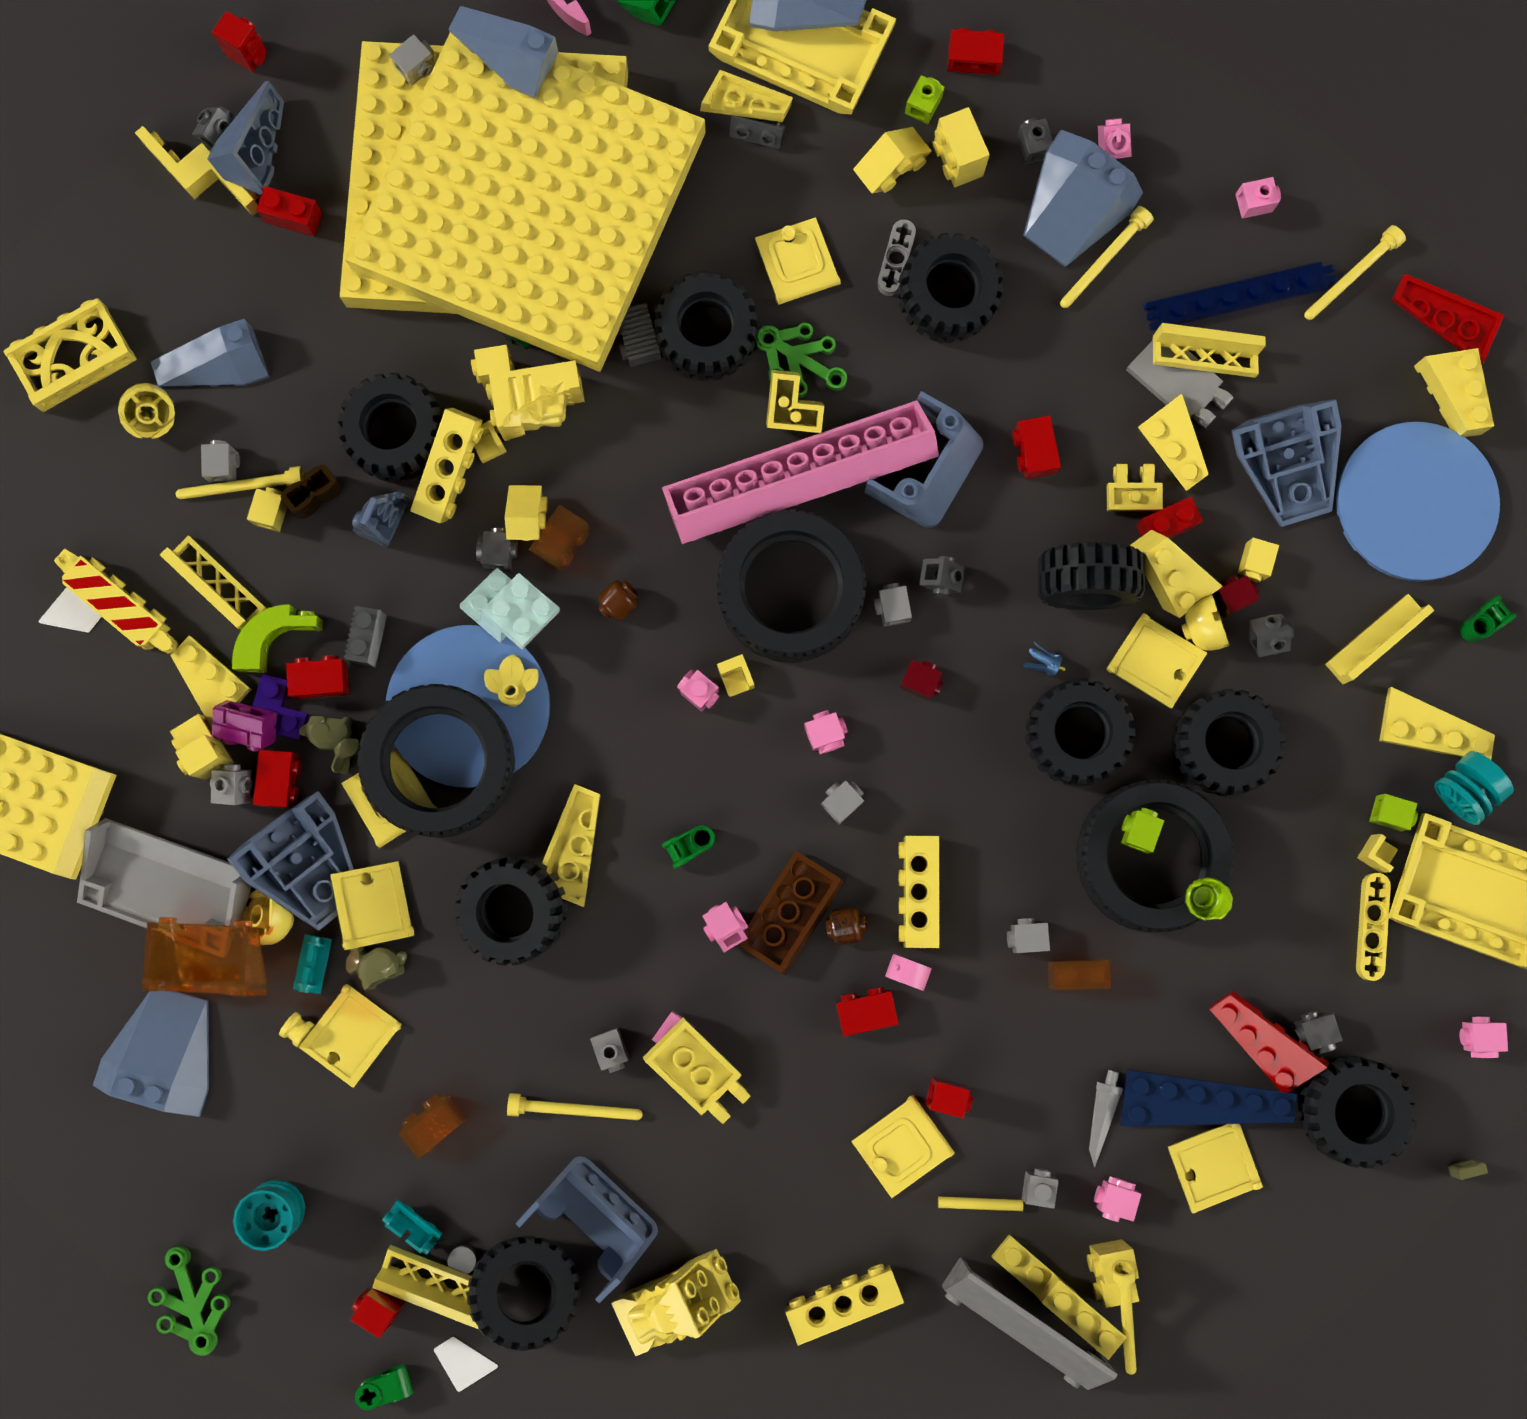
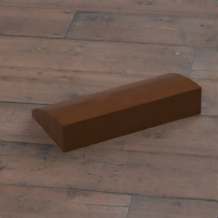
M795 851L748 924V928L745 929L744 933L748 939L738 945L786 976L845 882Z

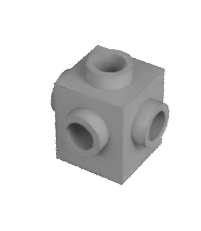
M223 764V769L212 770L210 779L211 803L225 805L251 803V790L253 786L251 770L240 769V764Z

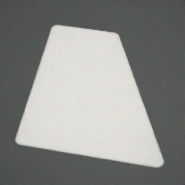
M65 588L41 617L39 623L88 633L102 616L71 590Z
M451 1337L434 1348L435 1354L458 1392L498 1368L497 1364L455 1337Z

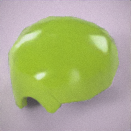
M1206 877L1195 880L1186 890L1185 903L1188 910L1196 917L1201 918V920H1221L1232 909L1233 897L1230 889L1215 878Z

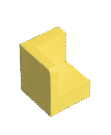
M491 420L481 424L483 428L482 437L478 443L474 444L482 463L507 452L495 427L492 426Z
M743 654L717 664L729 697L755 688Z
M1375 834L1370 836L1357 858L1380 873L1391 872L1394 867L1390 865V862L1398 849L1384 841L1386 836L1383 834Z

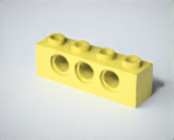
M455 408L445 409L410 510L411 512L437 523H443L448 521V519H452L457 508V504L454 503L457 493L460 494L466 480L463 478L465 470L470 468L474 460V453H472L474 444L480 441L483 434V428L481 427L482 419ZM455 434L462 438L463 444L460 449L453 443ZM446 460H450L453 463L454 470L452 474L445 470L444 464ZM437 485L442 486L445 491L443 499L439 498L436 494Z
M905 836L904 842H899V859H904V870H899V886H904V897H899V914H904V925H899V942H904L905 948H939V836ZM916 856L922 857L926 862V867L922 872H916L911 866V861ZM915 884H921L926 890V895L921 900H916L911 894V889ZM915 912H922L926 917V922L921 928H916L911 922V917Z
M883 1264L875 1265L867 1270L868 1274L858 1277L857 1274L842 1279L841 1285L831 1288V1285H826L815 1291L816 1295L806 1299L803 1295L790 1300L789 1306L785 1307V1313L797 1345L799 1346L903 1304L904 1301L890 1265L885 1267ZM867 1285H873L877 1288V1293L872 1298H866L862 1295V1290ZM847 1296L851 1299V1303L847 1308L841 1309L835 1304L837 1298ZM818 1306L824 1309L825 1313L822 1318L813 1319L810 1317L809 1311L813 1307Z

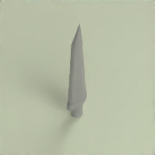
M1108 1070L1105 1083L1097 1082L1089 1143V1151L1094 1167L1096 1166L1117 1104L1123 1092L1122 1087L1116 1086L1119 1072Z

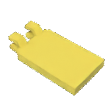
M684 1017L643 1057L644 1061L701 1116L709 1110L722 1124L731 1116L717 1100L727 1090L742 1104L750 1097L747 1090L737 1081L741 1077L740 1072Z

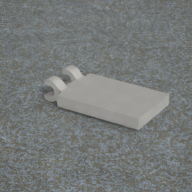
M1153 340L1126 369L1127 372L1165 405L1182 394L1189 416L1204 429L1216 417L1211 411L1205 409L1208 403L1212 400L1217 407L1223 410L1234 398L1229 392L1219 388L1223 381L1213 372L1153 365ZM1161 347V357L1173 358L1176 355L1170 348ZM1189 351L1185 352L1191 361H1199Z

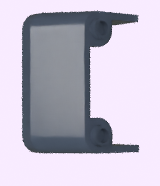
M921 391L917 401L925 414L936 419L938 432L949 439L947 445L924 484L915 479L906 478L898 483L894 491H891L869 478L864 493L919 525L933 528L941 522L983 449V440L959 412Z
M582 1156L575 1157L515 1223L520 1228L534 1211L548 1221H554L564 1213L604 1251L598 1259V1268L601 1274L609 1280L595 1299L598 1303L622 1282L658 1234L655 1221L597 1166Z

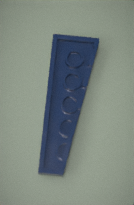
M1126 1069L1120 1125L1294 1123L1297 1094Z

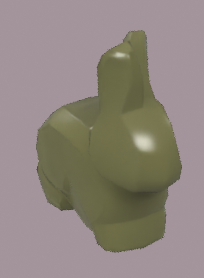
M311 716L308 723L300 727L299 734L307 736L314 746L320 750L334 751L335 757L331 765V770L334 773L347 774L350 768V758L355 756L360 750L359 744L361 740L352 738L353 718L351 717L336 719L324 716Z
M363 946L350 949L351 953L346 960L347 972L350 975L358 973L364 990L368 991L376 988L377 984L404 974V963L407 959V954L403 951L397 953L393 949L382 947L367 952Z

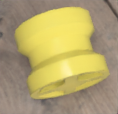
M294 1012L281 1028L279 1035L283 1038L288 1037L291 1039L293 1045L298 1048L312 1031L315 1024L310 1021L305 1022L301 1019L299 1013Z

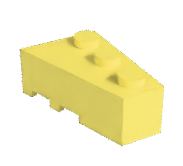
M1478 348L1425 356L1414 365L1416 371L1420 372L1426 381L1428 392L1430 395L1433 394L1440 406L1439 411L1451 430L1457 432L1459 436L1470 437L1482 435L1494 427Z
M1150 530L1130 545L1135 549L1138 548L1143 554L1145 576L1163 610L1178 618L1186 614L1200 599L1212 595L1223 587L1168 537L1153 530Z

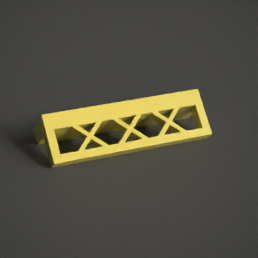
M1162 323L1153 335V365L1256 378L1259 374L1258 355L1266 346L1265 336ZM1161 347L1170 348L1176 355L1173 358L1161 357ZM1188 350L1195 351L1201 359L1199 361H1191L1185 352ZM1212 354H1220L1227 362L1224 365L1217 364L1210 356ZM1238 357L1250 358V368L1242 367L1236 359Z
M189 535L174 550L167 547L160 554L166 562L238 629L242 630L250 619L267 609ZM191 545L197 550V562H185L180 555ZM191 566H197V572ZM202 566H214L216 568V580H204L202 578ZM210 584H216V590ZM221 584H233L235 586V598L222 597ZM240 592L246 597L240 598ZM229 602H235V608ZM240 602H252L257 609L246 619L240 613Z
M1407 594L1326 662L1325 665L1342 684L1353 681L1435 610L1430 605L1421 608Z
M393 1245L389 1246L383 1266L376 1276L372 1288L478 1329L477 1324L472 1321L470 1316V1305L467 1304V1296H469L468 1283L469 1278H472V1276ZM392 1257L403 1260L406 1268L399 1269L390 1265ZM421 1268L429 1270L432 1278H422L417 1270ZM448 1278L455 1280L459 1288H448L443 1280Z

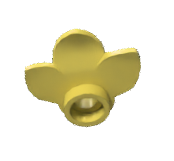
M514 654L507 656L502 661L499 670L487 669L484 673V681L488 690L497 694L501 703L509 707L520 705L526 693L536 687L539 679L538 669L524 670L521 660ZM509 690H516L513 695H507Z

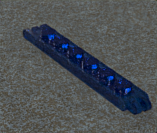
M1322 262L1148 302L1143 307L1145 311L1155 309V312L1146 315L1147 321L1158 319V322L1149 324L1150 331L1158 330L1162 323L1180 325L1324 291L1329 288L1328 284L1338 281L1337 275L1326 276V274L1335 271L1334 265L1323 267Z

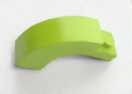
M290 604L274 606L258 613L249 620L237 637L233 649L232 669L245 673H267L268 650L271 643L279 635L293 630L323 631V620L315 616V612L298 611V615H296V608Z

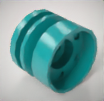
M1475 751L1468 752L1456 763V771H1447L1445 776L1437 780L1434 785L1438 796L1446 806L1458 817L1473 825H1479L1485 816L1492 813V805H1501L1514 791L1512 782L1501 768L1488 757Z
M274 1179L263 1182L245 1196L236 1207L233 1218L236 1235L243 1244L254 1250L267 1251L277 1248L299 1228L304 1220L306 1206L303 1195L296 1186L284 1180ZM269 1209H276L278 1211V1214H271Z

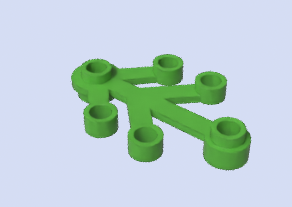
M806 322L801 323L798 327L780 331L770 325L761 327L757 331L755 343L761 351L767 354L770 367V382L772 370L784 371L779 366L778 351L787 357L790 372H799L800 374L799 385L804 387V391L798 393V398H803L807 394V384L803 381L800 365L824 379L827 387L832 391H840L846 386L847 374L843 369L838 367L828 369L807 356L818 352L826 355L833 353L836 342L832 337L826 336L820 341L790 346L784 341L799 338L802 341L811 339L813 327ZM803 328L809 329L810 333L808 335H802L800 333V330ZM766 336H770L773 338V342L765 343L763 339ZM830 342L832 347L825 349L823 343ZM837 377L841 380V383L834 385L831 379Z
M178 1245L166 1253L165 1263L168 1268L175 1272L183 1300L167 1293V1290L163 1287H156L149 1292L148 1302L153 1306L162 1304L189 1317L192 1328L177 1322L176 1318L171 1314H165L160 1317L156 1327L163 1334L172 1332L188 1340L189 1347L193 1353L200 1356L208 1355L217 1346L218 1336L215 1329L223 1312L230 1306V1298L225 1294H219L211 1301L212 1311L204 1323L201 1312L214 1285L220 1281L222 1274L217 1267L206 1269L202 1274L203 1283L197 1295H195L186 1267L190 1262L191 1253L187 1247ZM173 1254H177L180 1257L179 1264H175L172 1261ZM209 1271L215 1273V1281H210L208 1279ZM155 1291L161 1293V1301L155 1300ZM217 1299H222L224 1301V1308H219L217 1306ZM163 1319L170 1321V1328L163 1326ZM200 1336L206 1339L205 1346L199 1344L198 1338Z

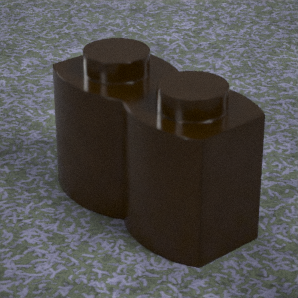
M319 465L311 469L305 475L303 481H298L288 486L281 494V499L299 519H304L314 514L321 503L331 501L337 497L343 486L325 465Z

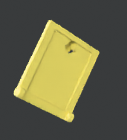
M816 217L755 237L776 295L775 301L778 305L841 284V279L837 275Z
M1142 613L1106 670L1172 709L1207 655V652L1151 620L1147 614Z
M396 749L391 752V774L400 792L417 805L437 808L430 800L411 766L401 756L399 751ZM359 773L342 783L373 836L376 846L381 848L407 832L388 822L374 809L373 804L369 802L363 791L364 787L361 785Z
M398 861L330 875L344 950L414 936L415 931L411 927Z
M346 984L299 1048L354 1088L394 1034L401 1029L402 1024Z
M914 1095L909 1096L905 1103L851 1141L891 1198L955 1154Z
M1224 1124L1167 1146L1191 1213H1196L1253 1189L1259 1190L1263 1188L1240 1124Z

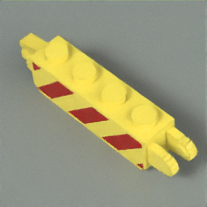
M66 549L61 551L55 558L54 562L65 573L62 576L63 585L136 646H140L145 650L156 647L167 654H172L179 647L177 640H174L167 633L171 629L164 623L167 618L154 608L151 611L144 606L146 601L134 591L129 594L123 589L126 584L117 576L112 574L109 577L105 574L103 570L106 567L93 557L88 560L81 555L78 557Z

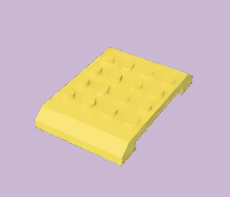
M752 0L730 1L709 44V51L724 63L839 114L853 113L896 24V18L872 8L871 12L863 10L858 26L770 31L749 26Z
M0 734V854L47 872L76 880L82 866L86 830L99 822L117 775Z
M1427 813L1421 814L1388 918L1402 925L1527 970V852L1451 825V822Z

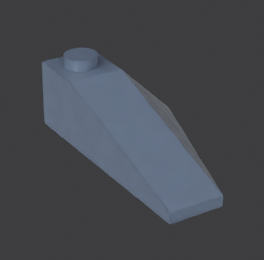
M464 6L459 7L449 27V32L472 53H475L483 60L491 71L496 72L505 84L511 89L533 99L536 98L559 53L555 36L527 24Z
M265 81L226 128L207 158L224 180L260 195L264 186H269L274 175L275 167L271 165L272 155L277 153L278 145L274 143L276 130H279L281 127L284 100L269 81Z
M245 318L218 327L151 361L160 388L193 387V385H209L210 387H217L219 385L246 386L269 378L254 329Z
M400 491L371 497L364 504L361 512L358 511L355 514L352 522L354 526L353 531L358 536L388 548L410 499L405 493Z

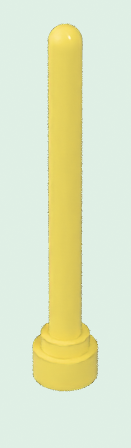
M1138 206L1131 213L1130 224L1060 301L1062 308L1070 307L1137 231L1146 229L1154 221L1152 214L1147 209Z
M1391 225L1383 232L1380 239L1381 242L1305 312L1304 317L1307 320L1314 319L1387 250L1400 247L1406 241L1403 231L1397 226Z
M302 466L290 467L284 474L178 489L176 497L178 499H189L279 485L290 486L295 482L303 481L305 472Z
M509 1093L507 1116L519 1117V1114H525V1111L640 1120L643 1115L640 1109L526 1100V1097H521V1094Z
M1119 1260L1112 1265V1278L1119 1286L1122 1333L1127 1337L1123 1342L1125 1371L1129 1375H1133L1136 1373L1137 1368L1131 1286L1136 1280V1270L1132 1262Z

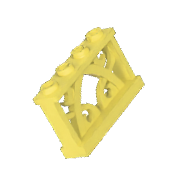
M98 298L85 301L81 304L80 308L71 313L60 315L57 321L48 326L37 328L32 335L12 342L3 351L26 389L30 401L42 412L49 410L137 360L109 313L108 308ZM96 318H101L103 320V329L97 337H94L93 335L97 332V324L94 323L91 328H87L86 324ZM109 332H111L118 345L112 349L103 342ZM62 341H77L88 344L80 355L79 368L74 370L65 364H53L56 352ZM94 348H96V350H94L91 354L97 355V357L91 361H88V355ZM37 352L36 359L30 361L36 365H41V368L35 370L27 369L24 366V359ZM63 370L65 371L66 375L57 379L59 373L56 372L52 374V372ZM41 375V389H36L30 376Z

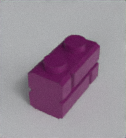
M229 700L213 708L214 723L212 724V736L223 739L224 744L247 745L248 750L259 751L274 743L276 738V712Z

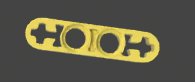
M1381 873L1366 875L1361 884L1356 971L1362 979L1367 981L1381 979L1386 967L1391 885L1388 877ZM1377 878V883L1382 884V888L1376 890V898L1382 897V901H1369V897H1375V888L1370 887V883L1375 882ZM1372 905L1378 906L1381 910V916L1376 921L1368 917L1367 911ZM1369 933H1375L1379 938V944L1374 949L1366 944V936ZM1365 952L1378 953V957H1372L1371 961V956H1365ZM1370 962L1373 966H1376V972H1371V976L1369 971L1365 970V965H1370Z

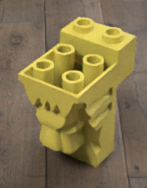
M507 345L474 350L475 359L471 360L473 375L476 376L478 384L482 383L487 392L488 400H491L492 408H494V410H490L492 426H495L496 432L501 434L504 441L523 436L525 431L538 430L542 426L560 427L566 419V406L585 402L581 376L576 361L515 370L514 361Z
M714 1249L687 1261L677 1271L622 1293L611 1304L635 1356L648 1352L653 1347L672 1343L677 1338L683 1340L686 1336L694 1337L695 1339L700 1337L721 1315L732 1311L741 1300L739 1298V1290L732 1283L727 1272L725 1260L719 1255L717 1249Z

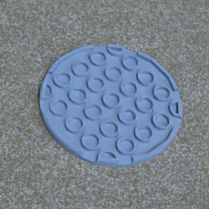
M1405 422L1386 427L1374 433L1362 442L1349 456L1337 484L1336 509L1348 543L1370 566L1397 579L1422 582L1450 576L1470 565L1482 554L1490 543L1497 527L1500 513V496L1492 468L1483 454L1468 439L1459 436L1457 432L1437 424Z
M461 625L445 628L425 637L414 645L397 665L388 686L386 701L392 700L394 695L404 690L408 691L409 688L419 685L444 684L456 686L481 698L499 715L506 725L514 746L515 771L513 773L527 764L538 750L550 718V695L545 676L539 664L525 647L521 649L508 637L500 643L481 626ZM511 654L516 655L521 660L524 670L538 669L539 673L536 687L527 692L522 703L515 707L502 704L498 695L490 692L484 681L485 671L487 669L499 670L502 661ZM509 690L507 695H513L516 690ZM443 714L421 717L406 726L394 742L401 756L411 767L437 783L456 788H476L481 779L484 769V751L480 739L467 723L456 717Z

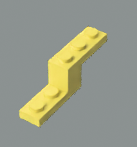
M142 126L135 132L142 143L194 199L219 179L252 216L257 213L258 205L255 202L258 199L257 195L253 191L224 180L207 158L213 148L208 150L201 143L180 160L172 150L168 153L162 147L165 145V142L155 131L150 134Z
M1010 1234L993 1253L992 1258L1033 1292L1041 1303L1106 1359L1109 1360L1127 1338Z

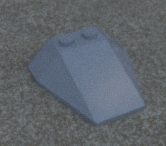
M752 0L749 26L770 31L858 26L867 0Z
M1060 130L1045 153L1023 236L1062 266L1066 267L1129 216L1142 196L1143 191L1134 173L1093 141Z
M1336 399L1290 407L1247 420L1231 430L1238 459L1280 527L1332 512L1342 427Z
M319 791L288 809L244 842L228 858V861L244 882L274 900L316 930H320L338 916L330 875L354 870L336 815Z
M154 985L101 1058L93 1086L111 1097L162 1112L200 1117L209 1091V1001Z

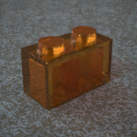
M559 504L546 523L545 529H542L540 532L539 540H535L529 550L532 555L559 572L562 567L566 568L571 563L574 557L572 552L576 546H581L586 541L589 535L587 531L589 529L588 524Z
M1109 960L1048 961L1049 989L1111 988Z
M435 1094L423 1104L426 1109L417 1116L414 1112L401 1122L404 1128L398 1134L418 1159L423 1157L467 1120L447 1094L440 1098Z

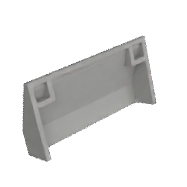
M107 818L86 830L77 903L223 957L228 955L251 891V886L244 882L231 863Z
M962 1257L958 1259L942 1284L944 1291L947 1292L945 1297L957 1306L963 1303L1066 1374L1064 1379L1078 1389L1081 1385L1090 1390L1115 1380L1118 1374L1101 1353L1096 1351L1094 1355L1089 1351H1084L994 1289L991 1283L973 1272Z

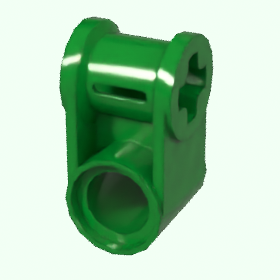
M1498 594L1483 604L1477 612L1461 624L1460 634L1468 642H1477L1491 636L1498 629L1511 622L1517 615L1515 612L1511 613L1501 601L1502 596ZM1475 623H1477L1480 626L1481 633H1478L1475 630Z
M700 825L684 834L673 837L661 845L663 849H667L674 862L672 866L676 869L711 849L716 842V835L711 828ZM702 830L710 834V841L705 846H700L696 842V835ZM676 846H677L678 850L680 851L682 857L679 855V853H678V851H677V849H676Z
M405 1364L395 1366L365 1379L355 1394L357 1406L363 1410H372L411 1396L414 1391ZM367 1388L370 1392L375 1391L376 1394L373 1399L370 1395L365 1396L364 1393Z

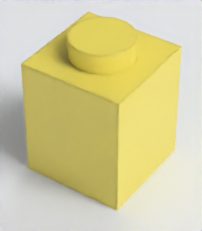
M266 487L265 491L256 489L247 520L255 526L280 532L287 510V505L281 499L282 492L270 487Z
M1256 538L1250 539L1245 544L1238 574L1247 575L1250 580L1256 583L1269 578L1272 574L1279 545Z

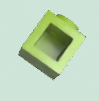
M921 75L907 101L905 114L928 125L942 99L945 86L941 85L934 78H926Z
M1388 794L1377 795L1369 822L1398 831L1411 830V827L1417 822L1418 812L1416 807L1418 803Z
M1142 808L1141 811H1134L1131 815L1127 814L1122 825V831H1125L1121 844L1145 853H1153L1165 820L1157 818V812Z

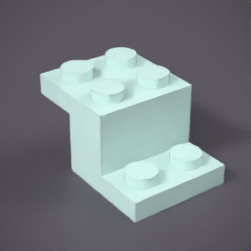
M498 568L460 603V609L498 642L501 643L508 637L521 649L560 611V608L520 573L511 580Z

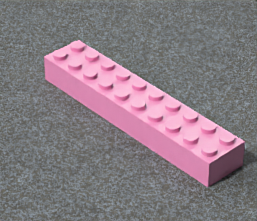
M916 400L664 486L662 489L681 543L684 544L747 523L757 517H762L764 514L774 511L778 512L868 481L869 478L876 479L877 477L938 457L939 452L935 430Z

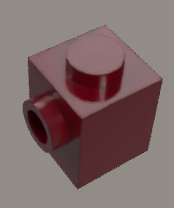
M1237 575L1228 578L1222 582L1224 587L1212 594L1224 618L1260 599L1256 583L1250 580L1247 575L1238 579Z
M912 659L899 688L929 701L932 695L938 696L944 681L939 680L942 672L937 671L938 666L928 661L919 663Z

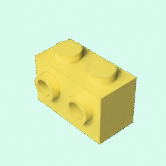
M509 485L505 511L507 540H539L540 530L546 527L545 513H547V497L542 496V486Z

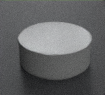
M467 1245L457 1246L448 1257L449 1268L465 1274H469L477 1263L475 1250Z

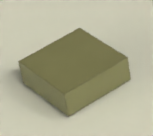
M1475 1159L1448 1166L1450 1176L1459 1180L1488 1173L1486 1163Z

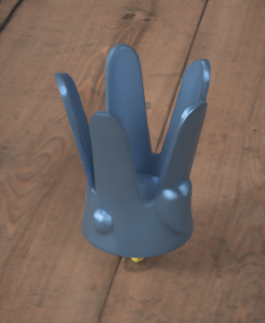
M1035 641L1034 644L1045 653L1034 648H1030L1029 653L1033 658L1046 665L1029 662L1023 664L1026 669L1043 671L1053 677L1059 669L1066 670L1060 666L1062 657L1056 653L1048 652Z

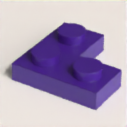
M262 674L253 707L277 713L276 734L302 741L303 736L299 734V730L302 725L307 724L309 714L284 708L288 694L287 680Z

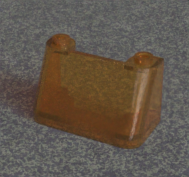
M159 917V923L147 922L142 991L164 990L170 992L217 993L230 996L267 995L268 981L258 927H252V921L235 920L234 926L177 923V918Z

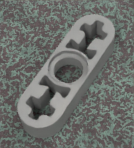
M909 220L897 221L891 231L878 278V289L886 296L897 294V289L900 285L898 280L901 274L898 271L902 272L912 250L916 228ZM902 228H906L909 235L905 236L903 245L898 244L899 232L902 231ZM893 252H900L904 256V261L900 264H894L890 261L889 256ZM890 270L895 271L893 280L895 284L888 288L884 281L888 280Z

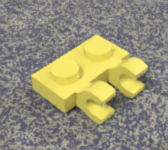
M1116 464V467H1113L1115 483L1107 484V511L1162 510L1163 483H1154L1155 465L1143 464V467H1140L1141 483H1128V465Z

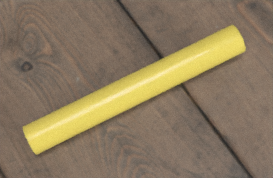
M938 1196V1208L1023 1212V1200Z

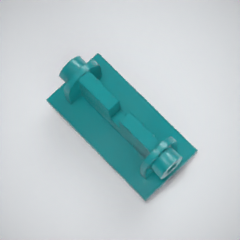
M308 934L304 935L293 989L304 993L321 994L332 939Z
M398 1199L392 1209L382 1219L386 1223L385 1227L400 1238L408 1231L410 1235L405 1242L420 1254L424 1252L427 1255L442 1235L434 1224L425 1221L409 1205L403 1204Z

